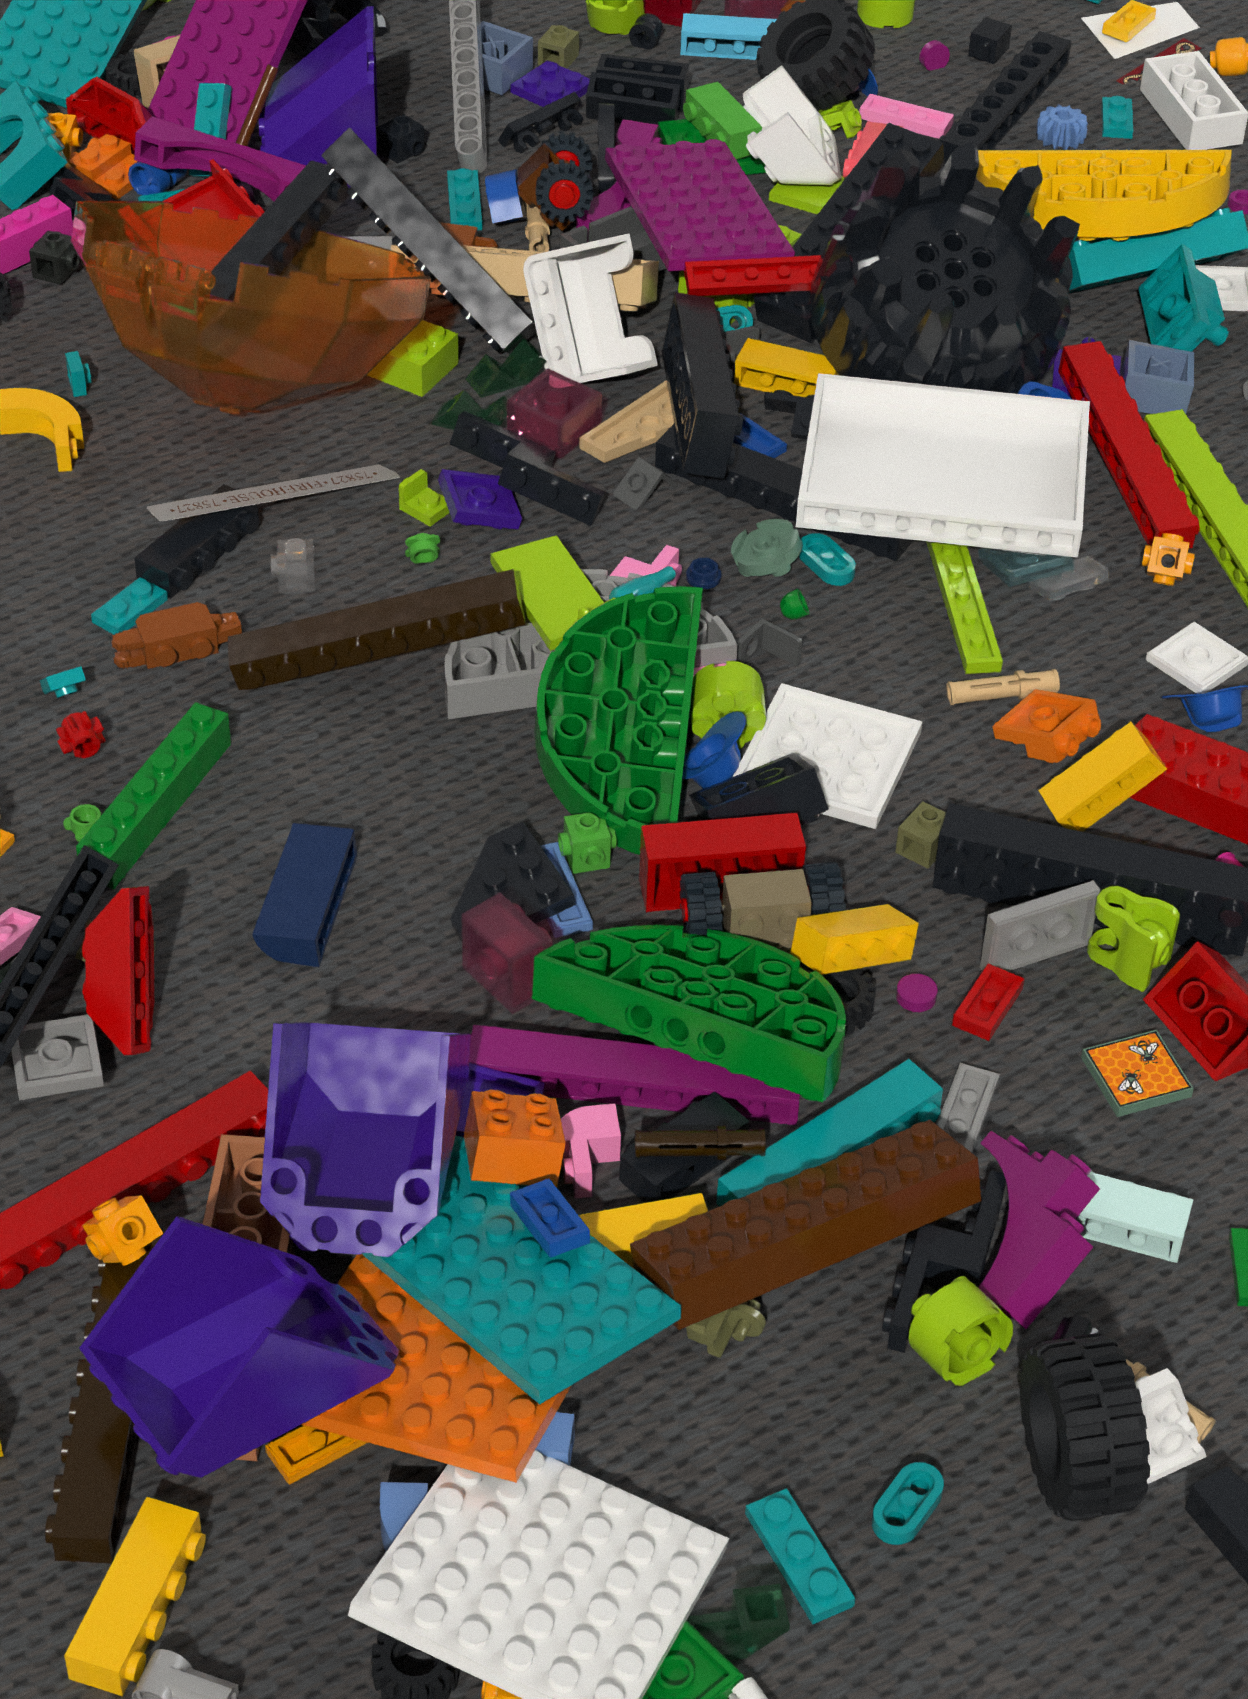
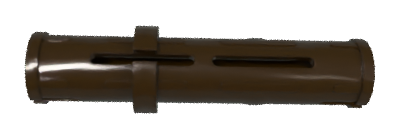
M717 1126L716 1130H635V1158H640L641 1156H717V1160H726L727 1156H765L766 1139L764 1128L757 1130H726V1126Z

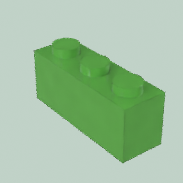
M719 82L686 90V103L683 105V112L686 119L699 130L701 135L705 136L707 140L717 139L725 142L735 159L750 156L751 154L746 147L748 143L747 135L752 132L758 134L762 131V126Z

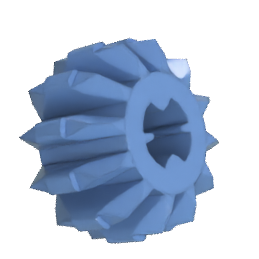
M1058 104L1056 108L1049 106L1045 111L1040 112V117L1037 121V140H1042L1043 146L1052 144L1054 150L1058 146L1064 150H1067L1069 146L1077 149L1079 144H1084V139L1087 136V116L1082 114L1080 109H1072L1070 105L1062 107Z

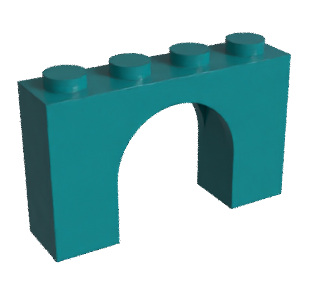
M16 80L0 94V154L21 137L13 152L0 163V201L11 210L19 208L68 163L62 151L65 147L54 135L57 131L46 119L49 116L47 111L38 103L41 100L31 87L27 86L24 88Z

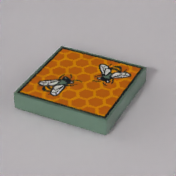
M1157 1030L1082 1050L1081 1058L1117 1117L1192 1097L1193 1086Z

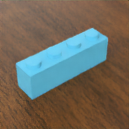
M684 13L680 55L756 60L757 50L761 48L760 40L762 36L767 34V27L771 22L775 23L777 19Z

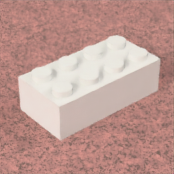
M1199 51L1145 59L1140 90L1186 150H1207L1243 144L1248 111Z

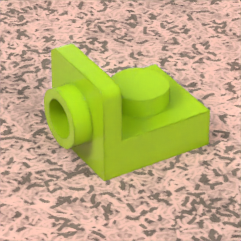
M852 100L833 105L828 110L820 109L818 111L831 130L842 126L847 139L853 138L862 128L860 112L854 107Z
M418 470L399 484V509L424 524L432 526L450 513L444 496L428 488L427 472L424 470Z

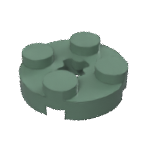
M768 519L756 523V530L747 534L745 529L733 541L731 553L739 573L745 577L770 574L776 577L783 576L791 570L790 564L797 559L802 550V541L797 528L794 529L792 523L784 519Z

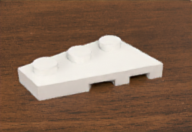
M1166 1368L1151 1376H1143L1136 1380L1135 1385L1140 1391L1142 1411L1147 1423L1146 1435L1150 1447V1455H1148L1150 1477L1147 1479L1149 1484L1207 1456L1204 1448L1198 1443L1197 1437L1199 1434L1187 1414L1189 1408L1180 1383L1169 1369Z

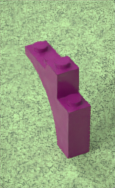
M990 1131L980 1144L996 1158L1002 1168L1009 1194V1211L1004 1238L997 1257L978 1288L1008 1317L1027 1329L1093 1248L1081 1235L1085 1228L1076 1218L1100 1188L1088 1177L1092 1170L1075 1155L1071 1154L1066 1159L1051 1150L1046 1157L1037 1151H1034L1030 1156L1028 1155L1030 1150L1014 1136L1009 1135L1005 1140L993 1131Z

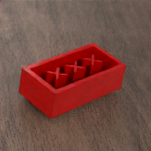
M798 813L642 825L639 881L645 911L680 909V881L682 874L715 872L718 879V887L720 888V899H722L724 875L802 869L805 861L806 845Z

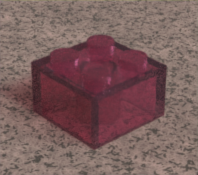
M549 368L507 400V430L556 451L555 456L560 459L579 444L581 436L601 424L602 393Z
M498 893L462 914L463 969L512 1014L535 1001L532 999L534 956L551 947L552 939L543 927H538L525 915L519 905L511 903L503 894Z

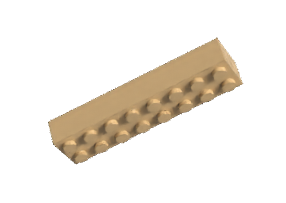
M396 244L391 245L390 285H399L400 291L420 292V290L431 288V294L443 295L437 289L441 284L436 278L431 282L415 266L414 263L419 260L415 255L409 258ZM461 245L511 299L524 296V302H530L523 271L524 263L529 256L544 252ZM633 259L628 268L611 272L619 310L638 311V308H646V304L657 300L659 261Z

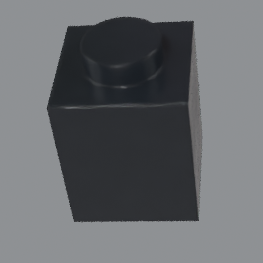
M985 17L971 32L968 56L995 64L1009 49L1012 25Z

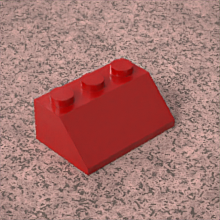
M1197 941L1143 998V1001L1214 1081H1218L1248 1068V983L1219 952Z

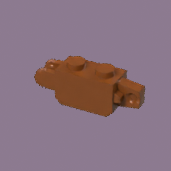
M198 602L142 614L135 621L136 628L124 630L113 635L112 647L117 650L115 652L114 664L123 669L146 665L147 669L159 666L167 667L173 663L194 658L202 659L208 655L218 653V644L227 642L228 636L241 634V622L236 612L210 614L207 606Z

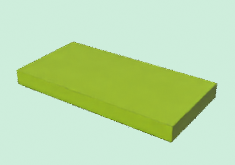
M557 535L491 553V564L497 573L514 569L522 595L524 613L550 651L556 649L563 640L565 632L578 619V610L581 607H585L590 611L604 603Z

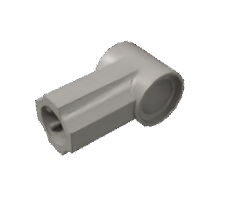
M157 1649L153 1652L131 1697L132 1699H237L239 1688L238 1684L193 1669L185 1658L173 1651Z

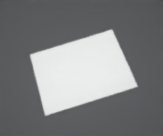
M1178 2L1151 6L1156 8L1155 19L1128 42L1102 33L1103 23L1116 12L1081 18L1114 59L1200 28Z

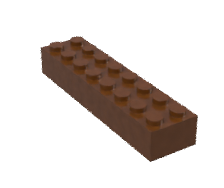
M928 1120L916 1123L904 1131L889 1137L880 1138L870 1145L853 1152L841 1154L838 1158L814 1168L805 1169L800 1174L778 1183L766 1185L754 1193L739 1199L730 1200L720 1207L700 1215L691 1216L686 1221L662 1231L652 1232L647 1237L630 1243L633 1269L681 1305V1319L673 1323L678 1330H681L980 1202L981 1190L978 1157L933 1121Z

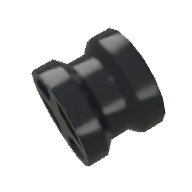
M646 13L639 16L629 32V39L632 45L638 48L652 49L663 32L662 22L653 14Z

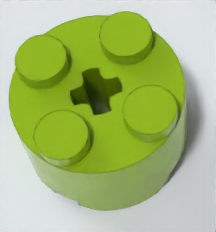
M585 0L590 26L607 34H629L637 18L644 14L643 0Z
M858 0L857 12L862 21L869 26L884 28V26L900 28L912 21L915 0Z
M726 661L725 666L714 667L713 663L699 670L693 677L690 702L693 733L702 739L718 720L729 713L738 711L742 712L746 717V725L736 741L739 750L744 747L745 743L751 741L756 731L762 730L766 722L765 694L759 673L751 666L738 661Z
M965 1276L956 1278L952 1283L939 1289L933 1295H922L916 1300L911 1309L914 1319L908 1335L910 1346L940 1377L947 1382L948 1380L952 1381L957 1386H963L990 1371L995 1366V1363L991 1360L993 1355L999 1348L1005 1353L1012 1339V1320Z

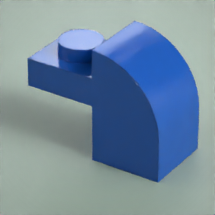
M517 169L485 176V187L491 219L495 225L527 219L523 199L518 194Z

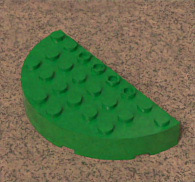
M686 586L654 588L653 593L635 597L633 593L604 603L580 618L565 632L563 640L547 658L541 673L537 692L534 735L539 763L549 786L570 814L590 812L605 820L607 827L615 830L616 846L634 854L640 855L642 825L677 823L703 588Z
M637 925L590 932V940L575 943L570 938L534 956L532 999L547 1004L554 1010H564L583 1017L588 1022L600 1023L617 1029L624 1035H634L651 1041L658 1047L670 1048L690 1055L694 1060L710 1062L726 1068L731 1073L743 1074L763 1081L767 1086L783 1088L801 1095L806 1100L823 1103L832 1093L841 1073L845 1039L846 1014L844 1005L838 993L820 973L813 971L809 974L800 968V960L776 947L718 930L707 929V936L683 933L684 926Z

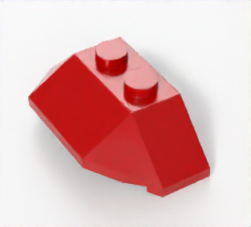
M99 77L91 79L66 98L67 114L76 115L78 128H82V131L98 139L105 134H109L131 143V152L135 155L136 132L152 117L138 99Z
M149 886L122 888L85 929V939L82 944V954L86 964V979L82 989L83 997L86 1001V1013L123 1055H135L151 1050L150 1031L153 1027L155 997L154 923L152 907L149 902Z

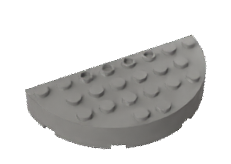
M581 569L604 602L609 600V595L614 588L643 576L629 573L628 578L609 576L608 570ZM666 583V584L663 585L662 587H675V586ZM701 602L694 668L713 663L715 665L726 663V661H736L737 643L731 631L718 615L713 617L704 610L703 602ZM526 615V625L450 643L449 650L445 655V708L448 720L536 707L541 673L552 651L546 646Z

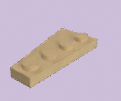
M667 380L581 436L579 448L606 463L655 443L674 424Z

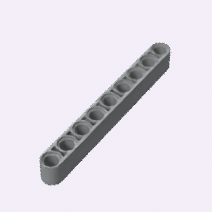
M449 0L455 148L461 168L478 170V173H482L487 168L488 162L480 0Z

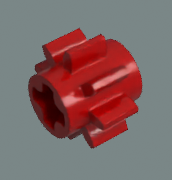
M86 711L68 715L62 721L61 727L56 728V732L60 737L57 742L62 752L67 754L73 751L75 757L79 758L93 756L99 750L100 744L105 743L106 740L101 733L104 728L99 718L93 717L89 719Z

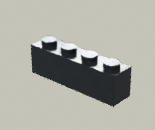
M223 484L211 495L235 491L236 489ZM257 504L182 518L134 558L136 578L141 577L167 591V597L170 599L179 591L188 589L192 580L203 571H209L214 562L225 552H231L237 542L245 535L255 532L259 524Z

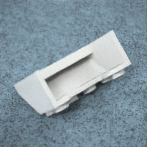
M782 65L743 93L745 103L743 107L762 126V131L758 134L752 132L747 135L748 143L746 147L756 160L760 158L766 165L764 169L773 182L778 180L782 184L832 185L842 178L836 139L831 128Z
M629 233L531 255L524 263V277L546 375L549 381L558 387L629 374L658 366L652 342L643 335L625 338L611 272L626 269L632 263L633 248Z

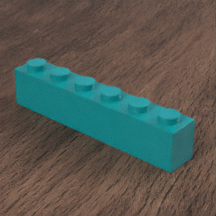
M910 1059L906 1060L766 1148L765 1156L755 1155L718 1179L716 1204L720 1207L730 1200L739 1199L761 1190L766 1185L778 1183L800 1174L805 1169L814 1168L836 1159L841 1154L853 1152L874 1143L880 1138L889 1137L904 1131L916 1123L928 1120L935 1122L941 1113L943 1088Z

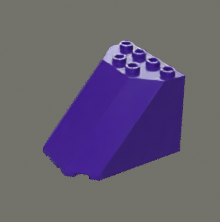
M367 6L273 83L259 118V137L262 139L260 151L303 165H307L311 160L327 164L328 162L321 155L350 127L377 156L376 126H378L374 6Z
M308 1022L273 1023L260 1203L271 1216H275L300 1250L318 1251L320 1249L329 1250L330 1253L356 1255L372 1253L374 1256L391 1257L438 1216L468 1080L471 1034Z
M176 1216L79 1347L82 1354L91 1364L89 1366L90 1372L98 1380L105 1383L112 1393V1402L119 1409L126 1412L135 1424L133 1426L134 1432L142 1440L149 1443L157 1454L155 1459L159 1466L173 1475L183 1473L200 1478L389 1378L395 1369L396 1364L393 1362L399 1353L398 1348L386 1337L382 1329L360 1306V1303L350 1292L338 1284H332L323 1279L316 1272L315 1268L302 1258Z

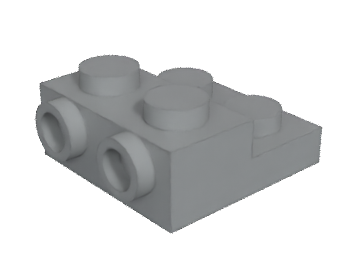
M88 1014L26 1024L11 1050L19 1100L104 1086L93 1020Z

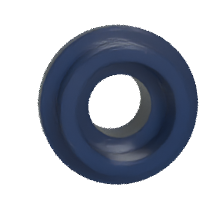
M698 558L693 560L688 567L686 580L693 587L710 589L720 583L721 570L714 560Z

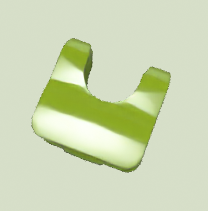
M1119 886L1107 887L1096 898L1095 914L1098 920L1110 928L1097 930L1088 941L1087 953L1093 961L1112 970L1121 981L1144 992L1149 986L1152 969L1166 965L1171 959L1180 913L1173 905L1165 901L1142 897ZM1109 903L1119 904L1124 909L1110 906ZM1102 944L1111 945V946H1113V947L1115 948V950H1114V951L1102 950V949L1099 947V945H1102Z

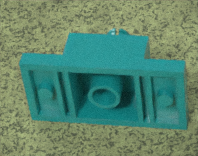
M1181 244L1138 287L1151 344L1190 352L1204 339H1207L1215 346H1220L1227 339L1229 331H1227L1228 328L1220 325L1225 320L1216 282L1196 269L1192 250Z

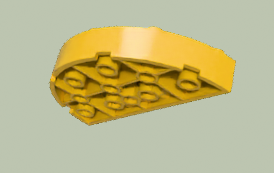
M978 150L979 168L976 179L985 187L999 188L1004 191L1020 168L1039 165L1042 173V183L1034 204V220L1044 230L1047 223L1054 217L1066 216L1080 224L1077 236L1078 239L1083 241L1095 240L1097 237H1110L1116 241H1124L1129 239L1130 236L1153 234L1179 227H1191L1194 225V222L1216 211L1227 199L1230 188L1232 150Z

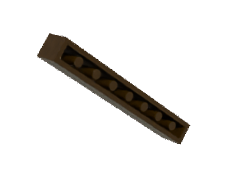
M514 569L228 636L229 667L238 690H250L526 625L522 595Z
M162 1235L144 1246L146 1253L128 1265L123 1266L121 1262L103 1263L102 1259L99 1260L98 1272L99 1277H102L101 1286L93 1287L91 1309L92 1313H95L94 1322L86 1323L84 1341ZM79 1359L76 1380L77 1386L80 1387L79 1397H72L70 1401L69 1423L73 1425L71 1435H64L62 1441L61 1461L65 1463L63 1474H57L55 1477L53 1500L54 1503L58 1504L56 1514H49L47 1517L45 1541L53 1545L55 1561L112 1564L136 1435L133 1430L135 1424L126 1412L119 1409L112 1402V1393L104 1382L98 1380L90 1372L89 1366L91 1364L88 1360Z

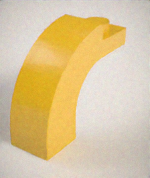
M30 388L0 389V435L34 433L47 437L55 444L58 471H72V459H78L77 449H84L82 424L76 409L65 399L50 392Z

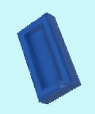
M743 415L741 433L739 436L734 435L733 443L772 458H776L787 451V444Z

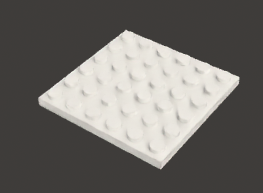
M536 1450L517 1483L447 1464L351 1601L348 1616L521 1699H642L727 1548L729 1538L554 1458L543 1456Z

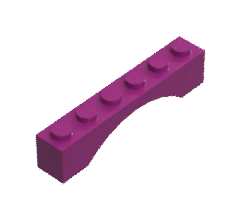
M153 116L136 132L134 160L160 169H196L211 172L209 161L214 159L222 169H228L233 178L259 189L271 198L273 202L306 166Z
M623 119L615 135V147L619 144H628L633 147L646 146V144L652 142L662 144V138L658 137V125ZM618 182L605 192L593 197L589 210L584 211V216L581 218L577 216L576 228L583 225L587 227V243L590 222L631 206Z

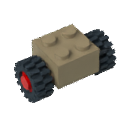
M837 862L804 864L802 869L724 875L722 899H720V888L718 887V879L715 872L682 874L680 881V910H682L683 933L707 936V929L718 930L754 939L790 954L797 918L846 910L840 867H838Z

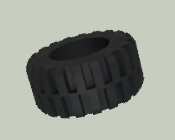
M806 0L802 3L798 1L791 5L792 8L785 12L784 10L781 12L775 23L771 22L767 27L768 32L762 36L760 40L761 48L757 50V70L763 79L782 65L817 111L819 109L828 110L832 108L833 104L837 102L840 104L845 101L848 94L854 93L859 88L858 84L861 80L865 81L869 72L868 68L872 67L875 43L869 29L850 3L845 2V0ZM821 50L815 57L808 60L813 54Z
M1100 1333L1037 1342L1027 1351L1022 1360L1024 1367L1020 1370V1401L1022 1402L1021 1418L1025 1429V1442L1031 1458L1030 1464L1033 1474L1037 1477L1040 1493L1045 1496L1046 1505L1057 1517L1066 1521H1077L1134 1510L1144 1500L1143 1496L1147 1494V1479L1150 1477V1465L1148 1463L1150 1447L1146 1435L1147 1423L1142 1411L1140 1391L1136 1388L1135 1376L1131 1366H1128L1125 1353L1122 1349L1118 1348V1343L1115 1340Z

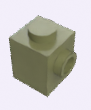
M552 25L538 41V65L548 60L567 69L579 56V32L568 29L566 26Z
M922 801L898 827L895 853L929 869L936 861L939 834L946 812Z

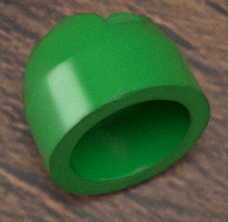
M798 588L787 593L780 601L782 615L788 619H801L810 614L807 602Z

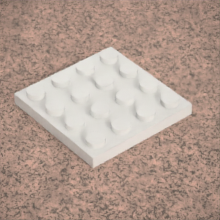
M781 683L766 712L764 728L756 731L733 777L795 753L815 768L829 810L820 814L876 829L921 734L922 721Z

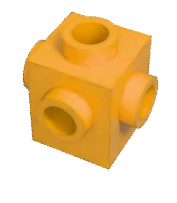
M48 113L49 116L46 119L55 127L57 132L54 135L63 143L65 148L62 151L68 161L69 155L76 151L77 147L82 146V128H78L76 115Z
M1163 533L1162 538L1154 536L1152 546L1145 545L1141 566L1148 567L1147 575L1154 576L1153 583L1174 586L1175 580L1182 582L1184 574L1191 575L1195 554L1188 553L1189 543L1183 542L1184 537ZM1164 556H1172L1175 559V564L1170 568L1164 567L1161 563Z
M142 1195L124 1197L119 1201L116 1198L109 1199L94 1208L92 1213L95 1217L82 1225L88 1235L85 1240L91 1253L97 1259H102L103 1263L121 1262L123 1266L142 1257L146 1253L144 1246L163 1234Z

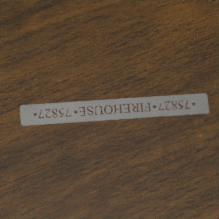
M378 464L147 506V509L159 521H168L400 478V476L395 471Z

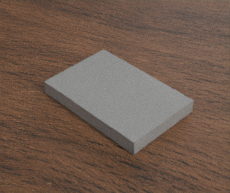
M1093 880L988 914L980 963L981 970L983 971L987 964H991L1005 971H1011L1087 946L1089 939L1092 937L1096 916L1095 904L1100 888Z

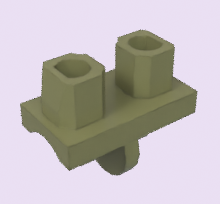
M751 1299L686 1327L688 1339L707 1345L708 1354L721 1358L731 1336L735 1340L742 1342L746 1336L755 1337L763 1332L766 1320L759 1312L761 1305L758 1301Z

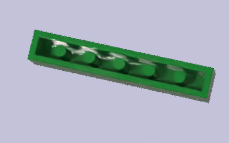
M195 702L76 845L77 856L85 845L119 865L106 887L116 888L231 745L228 713Z

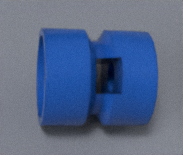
M137 161L129 168L128 176L133 189L138 194L149 195L166 192L186 176L187 169H160Z

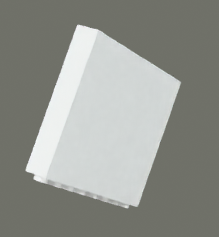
M818 373L798 496L796 527L1078 558L1083 529L1090 401Z

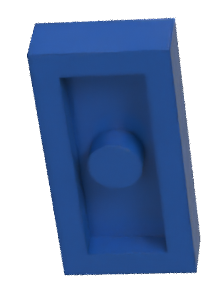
M550 1179L510 1192V1206L550 1258L590 1244L589 1228Z

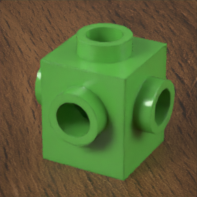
M590 812L564 816V832L558 833V845L561 856L567 857L572 874L610 868L611 849L616 848L615 830L607 827L605 820Z

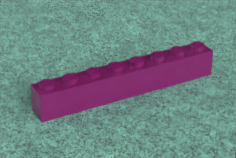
M473 1025L469 1063L544 1082L542 1095L548 1097L685 1112L691 1103L697 1100L701 1101L715 1091L748 1120L797 1125L801 1095L780 1087L767 1086L763 1081L743 1074L731 1073L726 1068L707 1061L694 1060L690 1055L670 1048L618 1040L612 1041L538 1031L507 1029L496 1026Z

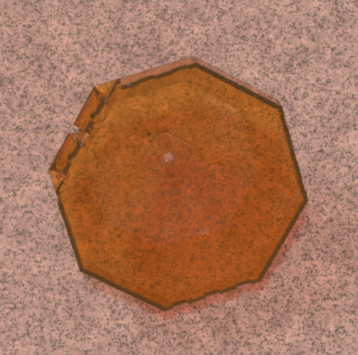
M76 201L71 243L116 336L125 349L192 398L196 404L220 406V411L229 414H240V409L248 412H260V410L271 409L360 382L424 319L431 278L425 276L420 268L414 267V263L410 259H405L403 253L318 230L279 275L268 274V266L240 262L234 301L210 294L211 289L216 284V277L212 275L211 271L259 217L239 214L237 221L219 218V211L198 207H193L192 213L172 210L173 203L161 201Z

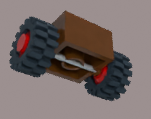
M559 131L557 136L552 133L549 135V139L547 141L544 139L541 142V147L518 168L517 188L519 189V196L528 205L534 203L541 210L540 215L543 220L551 227L556 225L561 231L571 222L575 221L577 216L580 218L584 216V211L589 210L591 200H593V184L590 176V171H592V153H590L588 143L585 144L584 138L581 136L575 137L574 132L566 135L564 131Z

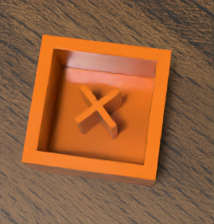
M499 1090L472 1091L464 1131L471 1180L532 1185L550 1179L557 1188L566 1142L556 1098H549L536 1093L523 1096L506 1094Z

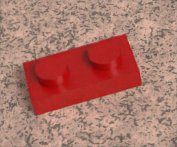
M987 964L955 1012L952 1026L990 1041L1023 990L1025 978Z

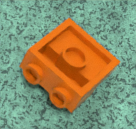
M105 134L99 139L92 138L87 148L80 153L74 151L69 155L68 163L112 194L111 198L118 200L133 189L129 181L128 172L129 168L137 161L134 160V154L131 152V143L116 136Z
M1035 689L992 727L995 739L1013 742L1014 744H1024L1029 758L1044 760L1048 763H1059L1066 756H1074L1079 749V744L1085 741L1087 737L1098 735L1101 728V720L1094 699Z

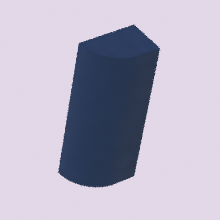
M293 823L252 933L257 946L266 955L280 962L313 967L320 966L358 856L354 829Z

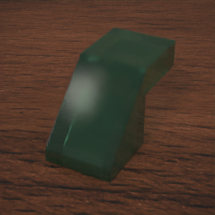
M522 339L503 364L485 354L465 380L483 398L529 384L547 361L530 342Z
M463 390L442 404L431 424L454 430L458 416L464 410L500 426L513 407V404L504 395L482 409Z
M780 1583L733 1589L731 1611L689 1616L687 1619L728 1661L746 1659L790 1629Z

